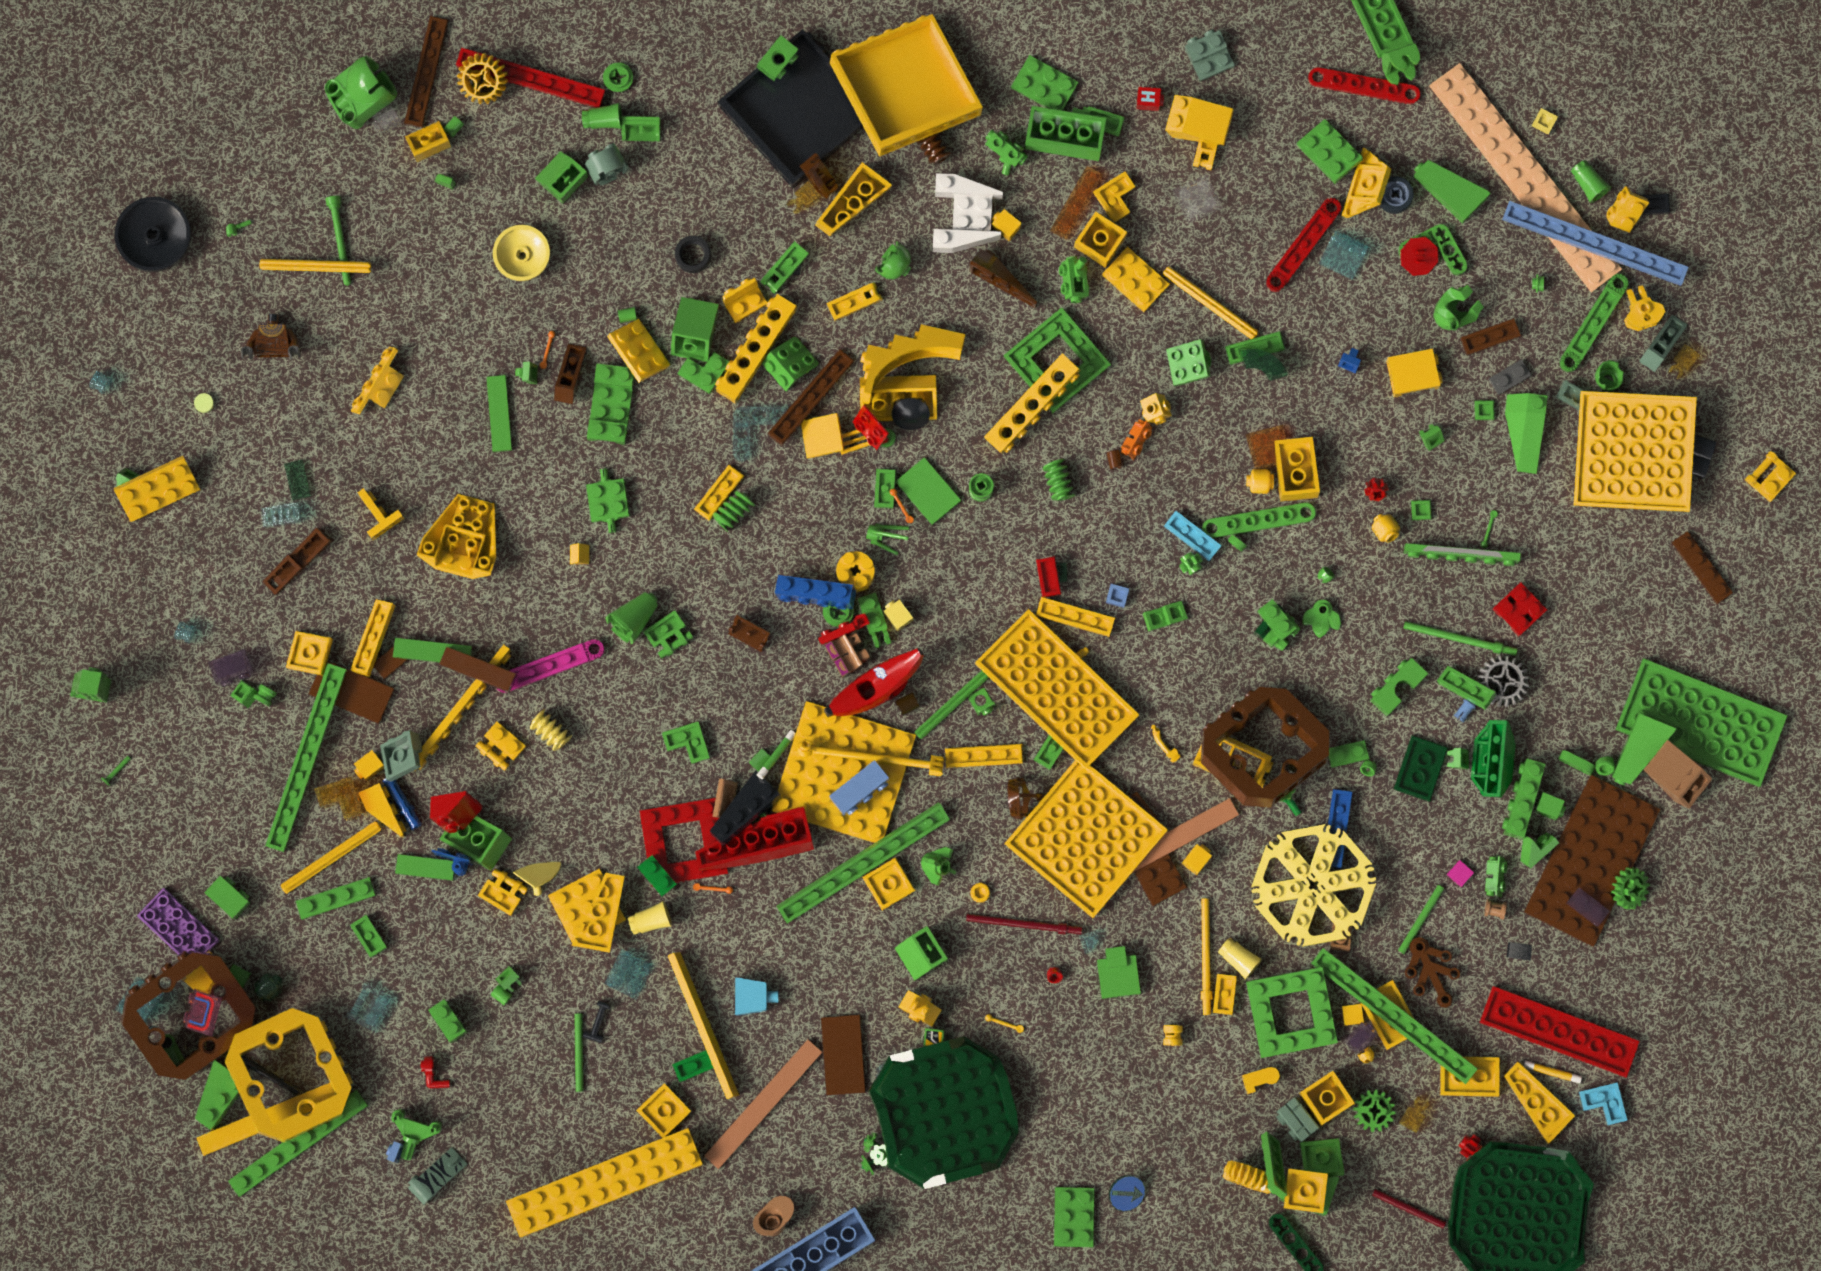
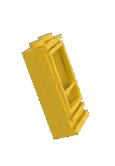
M1230 737L1222 741L1232 746L1229 752L1230 756L1234 748H1237L1262 760L1254 780L1263 788L1266 781L1263 779L1265 772L1269 773L1273 766V762H1271L1272 756ZM1200 746V749H1199V751H1198V753H1197V755H1196V757H1195V760H1194V762H1193L1192 765H1194V766H1196V767H1199V768H1201V769H1203V770L1209 772V771L1201 764V746Z

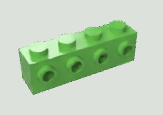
M1526 759L1524 763H1520L1518 769L1520 774L1519 781H1515L1512 792H1515L1513 799H1510L1507 810L1510 812L1508 818L1505 817L1502 824L1504 835L1520 840L1525 837L1545 768L1544 763L1531 759Z

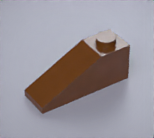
M568 344L555 384L554 401L573 404L587 347Z

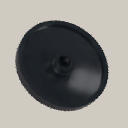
M146 197L131 203L123 210L115 226L114 238L119 253L129 265L145 272H161L175 266L187 253L191 242V226L185 213L174 202L161 197Z

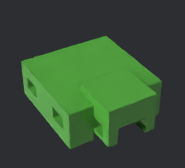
M1125 946L1105 949L1106 959L1097 960L1101 998L1108 999L1140 995L1136 955L1126 956Z

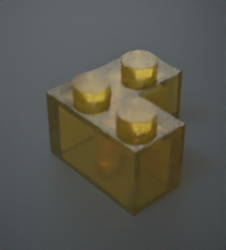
M352 777L314 789L319 806L322 809L340 804L343 817L347 822L365 816L358 790Z

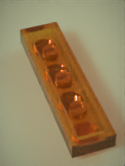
M1086 166L1050 232L1065 240L1068 239L1092 197L1094 190H1096L1103 174Z

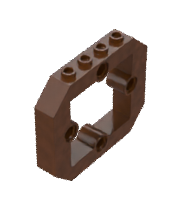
M1258 687L1255 691L1250 690L1242 701H1236L1228 712H1222L1214 723L1210 722L1203 728L1201 764L1244 806L1273 807L1327 763L1329 757V730L1287 689ZM1268 706L1282 720V733L1289 737L1297 735L1312 750L1298 761L1294 759L1286 760L1283 763L1280 775L1262 788L1245 771L1247 766L1246 759L1238 754L1230 756L1219 744L1234 732L1242 731L1249 720Z
M192 950L189 952L183 951L177 956L178 959L172 964L168 962L160 968L162 971L156 975L152 973L147 976L142 985L138 986L137 984L128 990L129 994L125 997L121 1024L158 1076L182 1080L188 1079L229 1050L235 1034L252 1027L255 1006L221 957L216 954ZM199 966H202L213 981L209 986L210 996L216 1001L226 1000L239 1020L215 1037L211 1034L203 1035L198 1042L199 1048L177 1064H174L161 1046L165 1041L164 1031L156 1025L148 1027L137 1010L162 992L172 991L179 980ZM163 977L170 979V983L166 987L160 985V980ZM223 986L224 993L220 996L215 995V988ZM154 1031L159 1032V1038L156 1041H151L150 1034ZM208 1040L214 1042V1046L210 1050L204 1048V1044Z

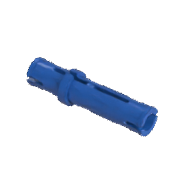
M385 778L382 782L400 809V815L404 816L411 830L420 827L422 823L414 812V806L410 805L396 780L391 782Z

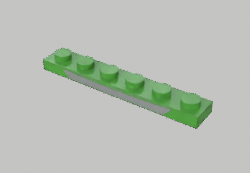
M1409 543L1404 545L1403 553L1408 554L1410 558H1419V555H1425L1427 559L1432 560L1446 557L1447 561H1458V558L1465 559V562L1476 563L1477 560H1483L1485 564L1494 565L1496 562H1503L1505 566H1515V563H1519L1521 553Z

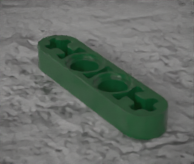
M1281 1214L1272 1215L1268 1221L1270 1229L1304 1271L1311 1270L1309 1264L1304 1266L1303 1262L1308 1261L1312 1256L1314 1260L1310 1262L1314 1266L1319 1265L1318 1271H1323L1322 1263L1286 1218ZM1273 1218H1281L1282 1227L1285 1228L1286 1225L1289 1227L1281 1236L1278 1234L1281 1229L1278 1226L1273 1227L1272 1225L1274 1223ZM1288 1232L1293 1233L1295 1236V1241L1292 1244H1288L1284 1240V1236ZM1299 1248L1307 1250V1257L1305 1259L1297 1257L1296 1252Z

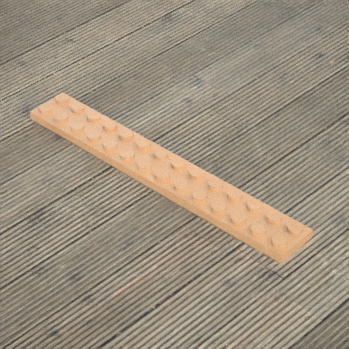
M1460 63L1430 84L1433 92L1523 206L1592 231ZM1548 237L1591 293L1622 270L1615 261Z

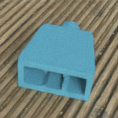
M735 978L736 1016L767 1011V1003H778V991H767L766 982Z

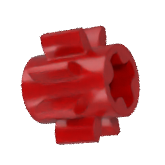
M1373 478L1366 482L1367 488L1364 489L1366 496H1369L1370 501L1379 502L1384 497H1387L1386 491L1389 488L1386 483L1384 484L1383 478Z
M1466 1134L1458 1145L1462 1148L1459 1153L1466 1158L1470 1155L1472 1156L1483 1147L1479 1144L1481 1139L1475 1134L1471 1137Z

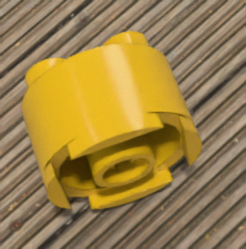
M859 551L845 553L837 563L836 574L839 583L852 584L856 592H861L872 584L875 577L873 561L868 555ZM855 568H858L860 573H857L856 576H853L851 570H855Z

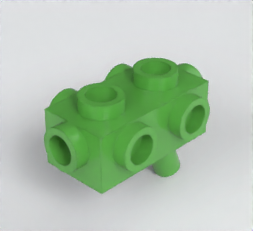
M991 130L985 138L988 140L985 145L1000 156L999 160L1004 163L1001 174L1009 176L1011 165L1016 167L1020 164L1022 166L1028 158L1026 153L1023 152L1024 148L1016 142L1014 144L1008 140L1009 136L1002 131L998 133Z
M1076 256L1067 257L1059 266V275L1063 276L1061 293L1065 295V300H1071V303H1080L1082 299L1089 296L1087 266L1085 265L1087 259L1085 257H1080L1079 259Z

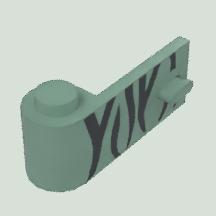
M451 1147L419 1177L415 1175L408 1182L410 1184L408 1189L423 1205H426L467 1163Z

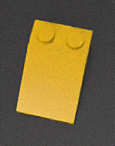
M1175 95L1165 131L1171 137L1177 139L1225 145L1234 109L1193 97Z
M1313 437L1275 440L1280 502L1318 498L1320 488Z

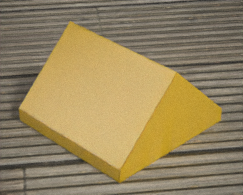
M439 121L405 136L416 162L451 147Z

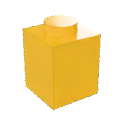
M1005 209L1001 213L997 212L992 218V228L997 232H1001V235L1008 241L1013 238L1022 225L1019 220Z
M373 750L354 763L356 766L355 773L360 779L364 777L366 781L384 769V764Z
M1196 844L1182 864L1195 875H1198L1212 857L1209 854L1211 851L1203 844L1201 846Z

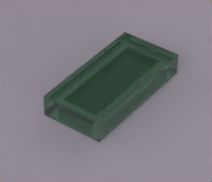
M303 459L285 463L284 466L292 501L311 497Z

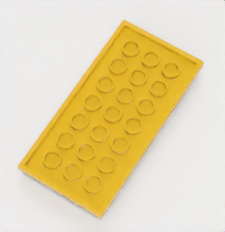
M1029 609L975 662L993 682L1085 770L1139 717V714Z

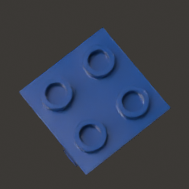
M438 848L437 851L432 850L436 856L453 860L452 870L459 876H463L466 873L468 864L473 865L466 855L456 853V856H453L448 850Z

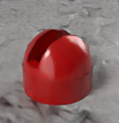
M1050 967L1048 969L1047 979L1050 983H1059L1063 979L1060 968Z

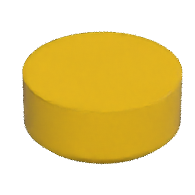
M977 883L971 888V897L976 902H985L990 896V890L984 883Z

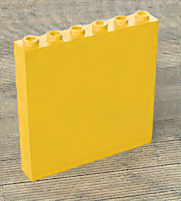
M933 14L923 15L911 23L905 22L896 29H888L881 35L870 36L866 41L861 43L855 42L848 48L838 49L831 54L830 65L879 157L981 116L983 107Z

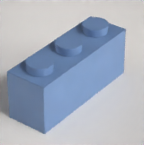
M874 760L833 792L829 798L843 816L846 814L850 816L858 810L857 805L862 801L865 804L872 799V794L876 790L880 792L889 785L887 783L889 777Z

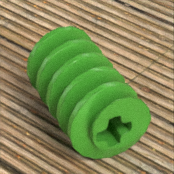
M1065 459L1054 460L1043 467V471L1047 472L1045 478L1050 479L1047 485L1052 486L1049 492L1055 493L1051 496V499L1054 501H1063L1075 497V494H1069L1074 488L1067 487L1071 480H1065V477L1069 475V472H1063L1067 465L1060 464Z
M735 491L736 498L729 497L731 504L724 502L725 509L719 507L718 511L720 514L713 513L716 522L726 531V526L733 528L732 520L737 523L739 522L738 515L744 517L743 510L750 511L748 505L755 507V504L743 492Z

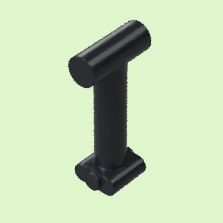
M598 1001L597 1005L600 1007L591 1032L585 1030L583 1038L602 1043L604 1036L599 1035V1031L606 1010L611 1008V1004Z

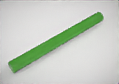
M1437 885L1398 949L1402 954L1406 953L1411 941L1417 935L1442 894L1444 888L1440 885Z
M575 1014L576 1092H583L582 1014Z

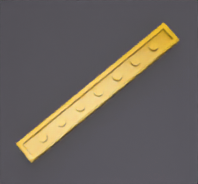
M680 952L668 955V958L726 1099L737 1097L739 1093Z
M327 1083L269 1107L266 1111L272 1124H275L296 1114L297 1105L303 1099H311L317 1104L336 1094L331 1084ZM304 1105L301 1107V1111L307 1114L312 1112V1108L309 1105ZM248 1116L199 1136L196 1139L203 1156H206L254 1136L258 1132L251 1117Z

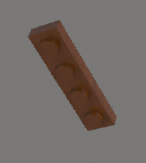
M1688 531L1671 542L1716 604L1733 593Z

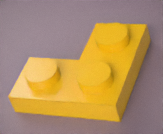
M1124 171L1094 190V195L1113 223L1130 214L1121 197L1133 190L1135 185Z

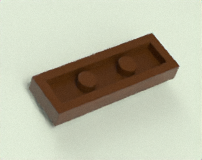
M1513 318L1463 336L1460 340L1466 356L1520 338L1521 335Z

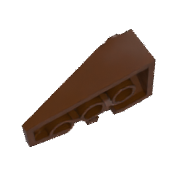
M980 249L970 262L969 272L1036 308L1037 301L995 257V254L990 250L986 249L984 251Z

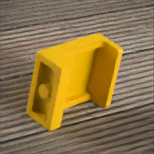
M1433 349L1392 356L1386 360L1394 397L1426 389H1439L1440 383H1443L1441 372H1438L1436 365H1439L1438 356L1433 353Z

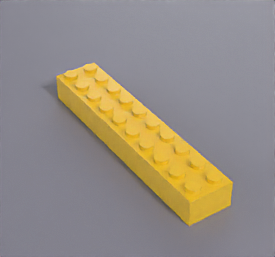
M687 1128L509 1199L506 1203L519 1237L523 1238L703 1166L690 1129Z

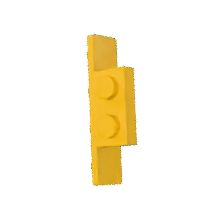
M389 347L384 350L380 363L371 372V378L364 383L362 393L353 401L351 412L361 414L369 399L382 408L386 407L404 375L389 366L398 349Z

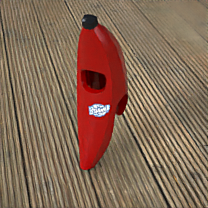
M916 648L899 654L863 673L833 698L829 706L824 708V713L828 718L833 715H855L893 699L905 688L907 680L914 675L922 664L924 658L923 651L920 648Z

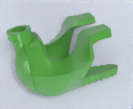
M1469 285L1460 287L1458 290L1451 287L1441 296L1433 314L1434 320L1439 327L1448 331H1455L1477 320L1480 311L1484 308L1480 301L1477 300L1468 312H1460L1456 309L1459 300H1466L1473 292Z

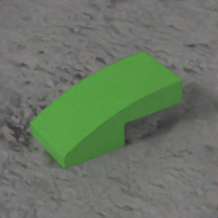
M1182 601L1143 613L1148 632L1188 619Z

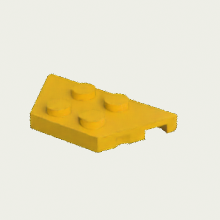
M1362 148L1360 155L1363 157V161L1356 167L1342 212V216L1345 218H1350L1380 205L1391 173V168L1366 148Z

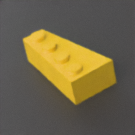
M862 162L818 219L815 226L828 236H832L892 187V184Z

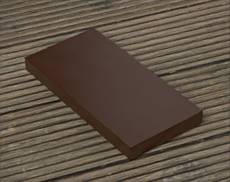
M327 661V664L329 663V664H332V665H335V666L344 668V667L339 666V665H337V664H334V663H332V662H330V661ZM346 669L347 671L335 706L380 724L395 689ZM316 675L308 693L310 696L316 698L323 676Z
M860 1015L821 1018L826 1096L865 1093Z

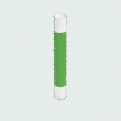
M790 730L757 773L759 778L763 779L794 739L796 734L794 731Z

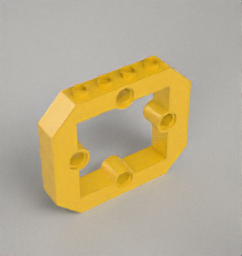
M291 1008L234 1035L225 1064L258 1134L285 1143L340 1117L343 1113L353 1081L349 1073L345 1074L342 1068L345 1065L341 1056H336L334 1051L336 1045L333 1039H328L326 1035L328 1029L325 1022H320L319 1018L314 1015ZM304 1027L316 1052V1063L324 1069L336 1095L317 1104L311 1099H303L297 1105L296 1114L272 1124L261 1100L264 1094V1086L261 1082L251 1079L241 1055L263 1045L269 1050H277L283 1043L284 1035ZM276 1035L279 1041L276 1044H271L268 1041V1037ZM323 1053H328L331 1056V1060L323 1062L320 1056ZM253 1086L258 1087L260 1093L252 1096L248 1091L249 1088ZM309 1105L312 1108V1112L304 1114L301 1111V1107Z

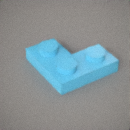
M1618 1083L1579 1092L1583 1111L1603 1107L1607 1125L1627 1121Z

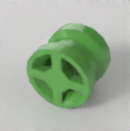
M260 684L258 687L259 691L257 694H254L253 698L270 707L272 704L271 700L273 697H276L277 693Z

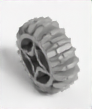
M1500 655L1497 657L1496 662L1492 657L1490 659L1491 665L1485 662L1484 666L1486 669L1480 668L1479 671L1484 675L1477 676V679L1483 680V682L1479 683L1490 689L1488 682H1491L1498 688V695L1496 694L1490 703L1491 705L1496 700L1498 701L1497 707H1500L1502 702H1504L1505 707H1508L1509 701L1512 705H1515V698L1521 701L1522 696L1520 694L1526 695L1527 691L1523 688H1528L1529 684L1523 681H1527L1529 676L1522 675L1527 670L1519 669L1523 665L1521 662L1517 666L1514 664L1516 658L1509 662V656H1505L1504 661H1502ZM1502 666L1500 675L1488 676L1492 669ZM1508 668L1515 672L1518 681L1509 676ZM1504 675L1508 683H1506L1502 688V685L1499 683V680ZM1507 687H1518L1514 694L1504 696Z

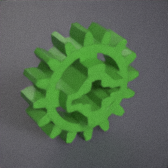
M1626 867L1625 871H1620V877L1615 876L1617 882L1612 883L1615 889L1611 892L1615 894L1613 900L1617 901L1618 906L1628 910L1636 909V906H1642L1641 900L1646 901L1644 895L1649 894L1646 887H1649L1650 884L1646 883L1648 876H1644V871L1634 867Z
M1369 1090L1366 1091V1097L1363 1094L1359 1095L1361 1101L1355 1100L1358 1107L1353 1108V1111H1357V1114L1353 1117L1359 1118L1357 1125L1364 1124L1363 1130L1370 1127L1371 1132H1374L1375 1128L1379 1132L1382 1131L1381 1126L1388 1128L1387 1121L1393 1122L1390 1116L1396 1113L1391 1111V1108L1395 1106V1104H1389L1391 1097L1385 1099V1092L1378 1095L1377 1090H1374L1373 1094ZM1371 1098V1104L1362 1106L1367 1099ZM1379 1099L1385 1104L1386 1108H1382L1379 1104ZM1373 1105L1376 1106V1110H1379V1113L1375 1114L1374 1120L1372 1112H1369ZM1362 1114L1367 1115L1369 1123L1364 1120ZM1380 1116H1386L1381 1123L1377 1124Z

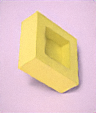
M1541 108L1532 126L1549 134L1558 116Z

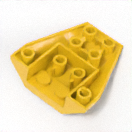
M457 494L423 536L417 556L440 571L470 579L490 576L496 561L495 504Z

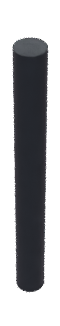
M241 1055L245 1066L292 1094L299 1095L301 1089Z

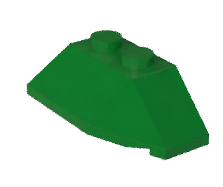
M1489 720L1487 725L1474 739L1471 779L1483 797H1502L1512 782L1516 743L1507 720Z

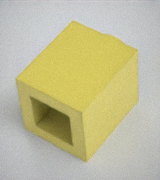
M893 600L885 606L884 614L897 631L913 621V617L900 600L897 602Z

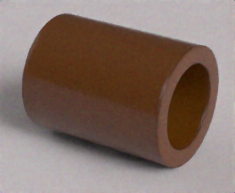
M1119 450L1106 453L1110 470H1114L1116 467L1118 469L1123 467Z

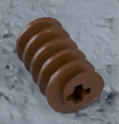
M939 133L916 142L918 145H921V151H925L924 156L929 157L928 162L933 164V166L943 162L951 155V152L944 153L947 148L946 145L940 146L943 139L936 140Z

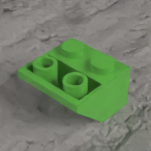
M560 151L535 180L563 204L588 178V174L575 160Z
M928 926L894 948L914 981L948 961Z

